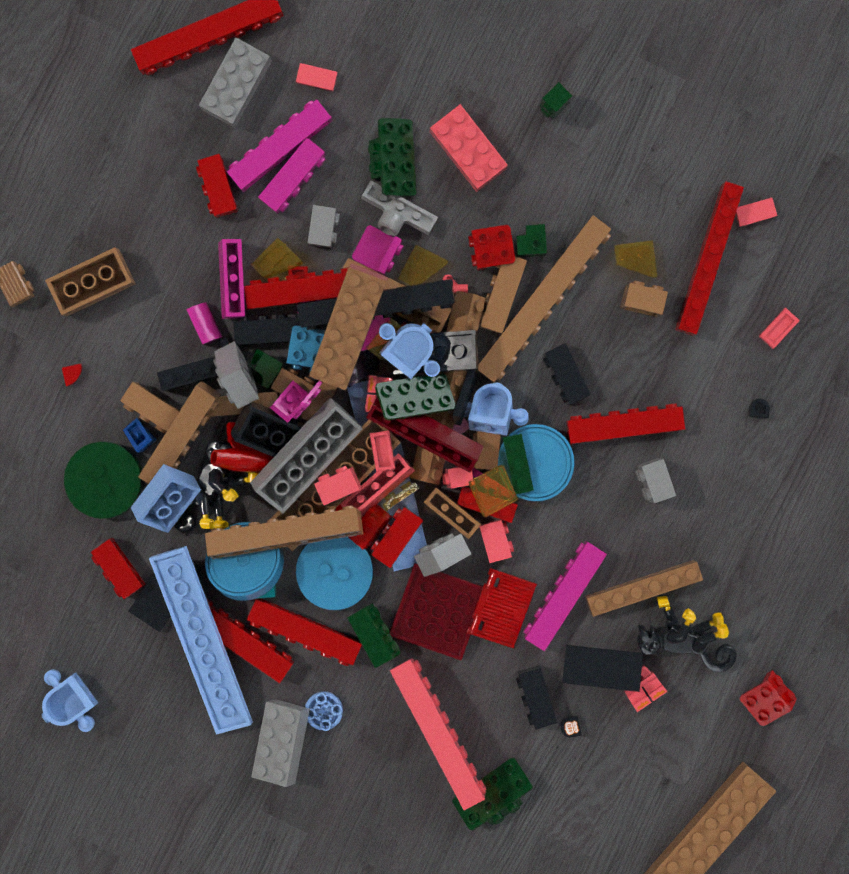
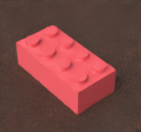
M461 104L430 127L432 136L476 192L507 169L508 164Z

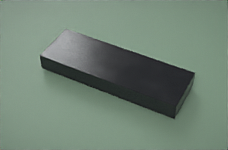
M468 370L453 412V422L455 425L461 426L477 380V370Z

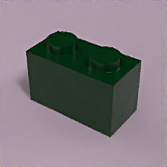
M558 82L542 98L540 111L545 117L554 119L570 103L572 95Z

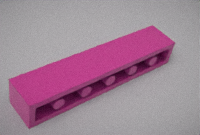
M312 100L303 107L304 110L299 114L297 112L288 119L289 122L287 124L278 126L273 131L274 134L272 136L263 138L258 143L259 146L256 149L248 150L243 155L244 158L241 161H235L228 167L227 173L242 192H245L295 152L306 138L311 139L332 122V117L318 100L314 102Z
M587 541L584 544L582 542L579 544L575 551L577 555L574 559L568 561L565 566L566 572L563 576L559 575L554 583L557 586L553 592H548L544 599L546 603L542 608L539 607L534 614L535 620L532 624L528 623L523 631L525 633L524 638L543 651L546 650L607 555Z

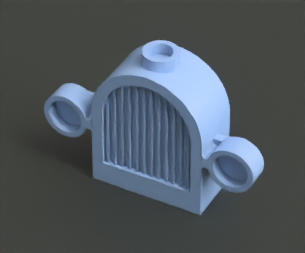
M384 323L380 326V336L385 340H389L380 350V354L407 377L412 379L422 366H424L425 373L430 377H434L440 372L439 364L434 360H428L433 351V341L430 336L432 329L425 323L421 326L418 324H406L396 332L389 323Z
M498 382L486 384L479 388L474 395L473 402L468 403L464 417L469 416V430L506 436L511 419L519 426L525 425L529 420L528 412L525 409H513L510 391Z
M51 669L46 672L44 680L53 689L44 697L42 718L45 722H51L58 726L68 725L77 720L81 731H90L94 727L95 721L93 717L89 715L84 716L83 714L97 705L98 702L77 673H74L60 683L61 674L58 670Z

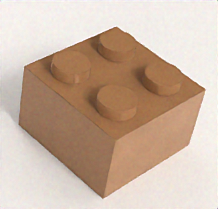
M633 281V283L631 282L625 286L620 309L653 317L663 315L668 294L667 291H663V287L656 285L646 287L644 286L645 283Z

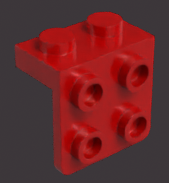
M509 225L471 231L468 241L469 247L474 249V255H471L472 266H476L477 271L484 270L486 267L515 262Z
M773 670L766 674L762 683L740 696V701L761 726H766L792 711L797 700L795 694L786 687L782 678L776 675Z

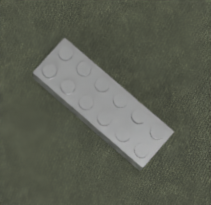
M329 398L250 482L255 492L283 514L363 428L357 420L333 399Z

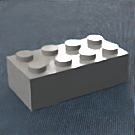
M235 38L203 96L199 107L208 114L236 128L272 62L270 56Z
M276 699L266 702L252 778L284 787L295 784L310 708Z

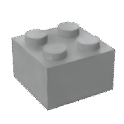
M657 458L637 465L638 470L635 473L638 481L643 483L644 488L641 490L645 500L657 503L676 496L664 459Z
M451 533L435 540L431 545L420 548V553L415 555L414 558L425 577L445 570L471 555V552L461 534L454 536Z

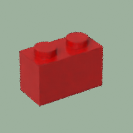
M379 505L369 508L362 518L363 534L350 536L349 539L362 550L371 547L392 516Z

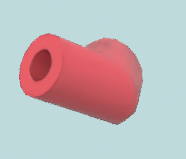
M449 274L443 277V280L452 279L454 294H456V291L468 293V284H457L452 275Z

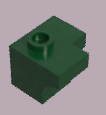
M545 224L526 225L525 235L516 236L518 256L531 257L545 256L547 254Z
M257 349L248 366L256 371L255 381L268 389L274 377L280 373L282 363Z

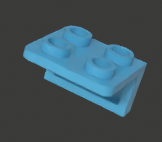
M293 326L287 364H291L292 369L302 370L303 367H309L311 371L326 330H306V327Z

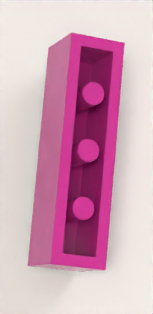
M306 138L258 198L275 213L278 214L280 211L283 213L289 206L288 201L291 197L295 198L302 190L300 186L304 182H309L314 174L312 172L316 167L320 168L326 160L324 158L326 156L325 152L310 139Z
M222 239L218 242L222 319L245 317L242 242L241 239Z

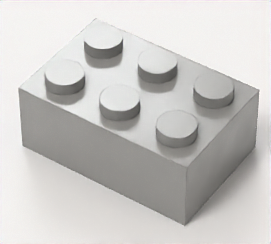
M234 341L214 351L216 359L213 361L216 366L215 371L219 377L217 381L222 389L225 388L228 393L226 395L230 403H235L239 409L259 399L253 371L248 366V362L236 342Z

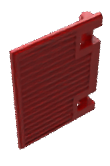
M490 568L487 584L484 583L472 616L473 622L471 627H468L467 633L514 649L537 584ZM500 578L497 587H495L494 584L496 582V579ZM481 621H483L481 630H478Z

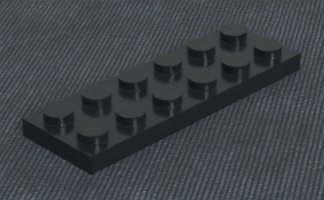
M477 330L430 333L433 341V351L428 360L436 361L440 366V372L479 370ZM385 344L366 350V376L405 375L380 354V350ZM424 366L416 374L425 373Z

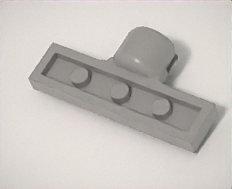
M370 181L361 199L383 211L378 221V228L389 236H396L404 224H408L429 235L438 219L437 216L400 196L383 195L381 186L373 181Z

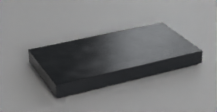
M193 562L196 573L199 575L203 568ZM153 573L128 612L158 632H161L171 615L155 573Z
M566 645L562 683L640 692L643 653Z

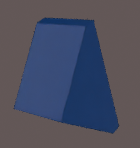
M138 418L123 429L138 453L144 452L157 440Z

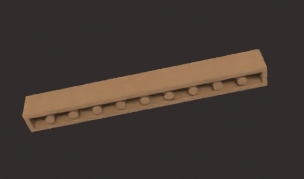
M594 215L590 218L479 363V370L477 371L493 383L503 378L506 374L503 370L507 365L512 366L518 358L515 354L519 349L523 351L529 344L527 341L531 334L535 336L541 328L538 324L542 319L546 321L552 314L551 307L554 304L558 306L562 301L564 290L572 288L576 282L574 277L577 274L581 275L588 267L585 264L589 258L593 260L599 252L597 247L600 243L605 244L611 237L609 234L610 227Z
M456 291V302L453 303L446 332L478 331L486 298L472 293ZM467 371L439 372V374L444 373L447 376L455 404H457ZM454 410L426 414V416L453 430ZM418 446L413 463L415 472L410 475V478L439 485L445 459Z

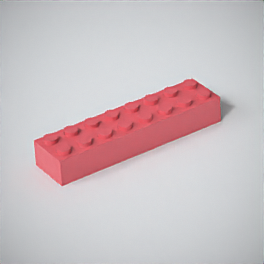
M412 657L392 668L390 672L463 810H466L485 800L486 787L482 780H477L475 766L473 763H468L466 749L463 745L459 746L457 742L459 737L455 729H450L448 725L450 720L446 712H441L439 708L441 703L437 695H432L430 691L432 686L428 678H423L420 673L423 669L419 661H414Z

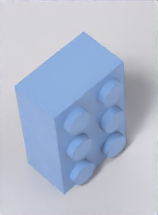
M163 464L132 505L131 509L137 522L168 533L201 489L194 476Z

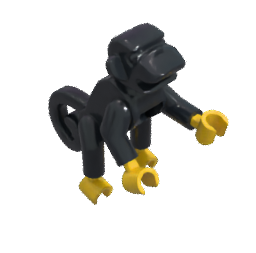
M221 440L211 441L207 445L206 453L210 462L202 469L198 481L201 490L190 504L200 506V515L203 518L199 524L203 529L227 528L228 522L222 520L224 509L223 500L220 496L223 495L224 500L233 502L238 498V494L232 488L227 491V486L246 485L247 482L250 483L259 474L248 472V478L245 475L235 476L228 469L213 466L211 464V453L213 450L232 448L228 442ZM210 506L214 507V516L217 517L215 522L213 519H208ZM184 512L181 517L187 519V524H182L180 519H178L174 527L181 532H191L196 526V519L193 514Z
M660 596L657 597L659 608L665 607L663 610L667 618L665 626L657 633L652 625L649 626V631H647L644 625H638L639 635L637 642L641 652L645 655H652L660 648H664L671 653H694L700 655L704 665L714 672L727 671L736 661L737 653L734 647L729 644L720 645L716 650L718 661L723 660L724 653H729V657L724 663L717 664L712 662L706 652L707 644L716 641L718 637L727 638L729 635L722 613H714L712 621L706 620L691 628L690 624L696 620V616L692 610L687 608L682 615V618L686 621L679 625L675 612L670 607L668 597ZM712 626L717 627L718 632L713 633L711 631L702 635L703 632L712 629Z

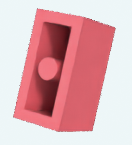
M347 466L336 469V474L329 476L327 473L318 477L319 481L314 485L323 505L352 494L362 488L353 467L347 469Z
M460 467L446 468L441 476L443 485H446L447 488L452 489L474 485L472 471L469 473Z
M499 519L481 524L479 528L489 563L511 558V552H514L512 542L507 541L506 534L509 531L506 522L502 523V520Z

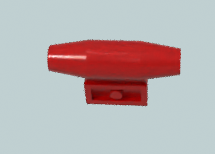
M229 422L226 425L228 443H230L232 448L213 450L211 453V464L231 471L260 473L274 457L234 441L231 431L236 422Z

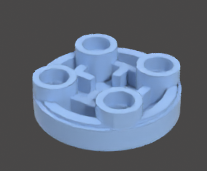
M317 692L308 699L305 705L306 708H310L308 723L318 730L328 731L334 728L340 722L343 715V706L340 699L331 692Z

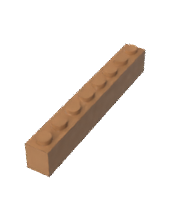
M354 506L343 507V510L335 511V509L324 510L322 514L310 512L306 513L304 517L288 516L286 520L280 521L279 519H269L267 523L263 524L251 522L248 524L249 526L245 527L234 525L230 526V529L227 530L216 528L212 529L210 533H205L207 556L212 559L362 535L363 527L361 511L354 508Z

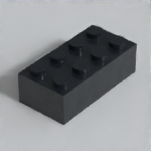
M251 402L243 407L231 431V435L234 441L275 457L305 423L293 418L287 423L272 409Z

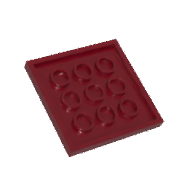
M414 563L390 635L462 661L471 635L467 633V629L472 625V616L483 586L443 572L424 577L418 564Z

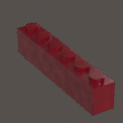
M378 396L366 417L469 473L478 461L484 447L426 415L386 420Z

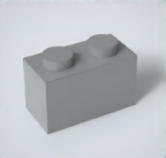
M313 205L308 245L332 249V244H336L337 233H334L335 225H339L340 214H337L336 208Z

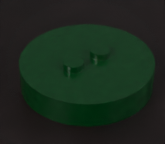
M114 442L91 443L80 448L69 460L64 473L65 491L73 506L83 514L99 519L115 517L128 511L140 496L143 480L138 476L142 472V468L135 455L120 444Z

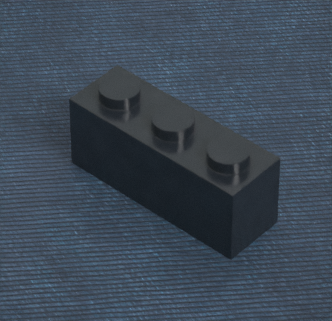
M566 343L544 353L545 358H542L546 368H551L553 372L551 378L555 386L559 385L562 391L559 394L563 403L567 402L568 405H571L591 395Z
M211 357L157 372L161 390L169 391L217 378L216 366L213 361L216 358Z
M540 665L518 671L519 677L516 678L518 688H523L524 695L521 698L524 707L528 706L530 714H527L529 724L534 725L535 730L556 724V716Z

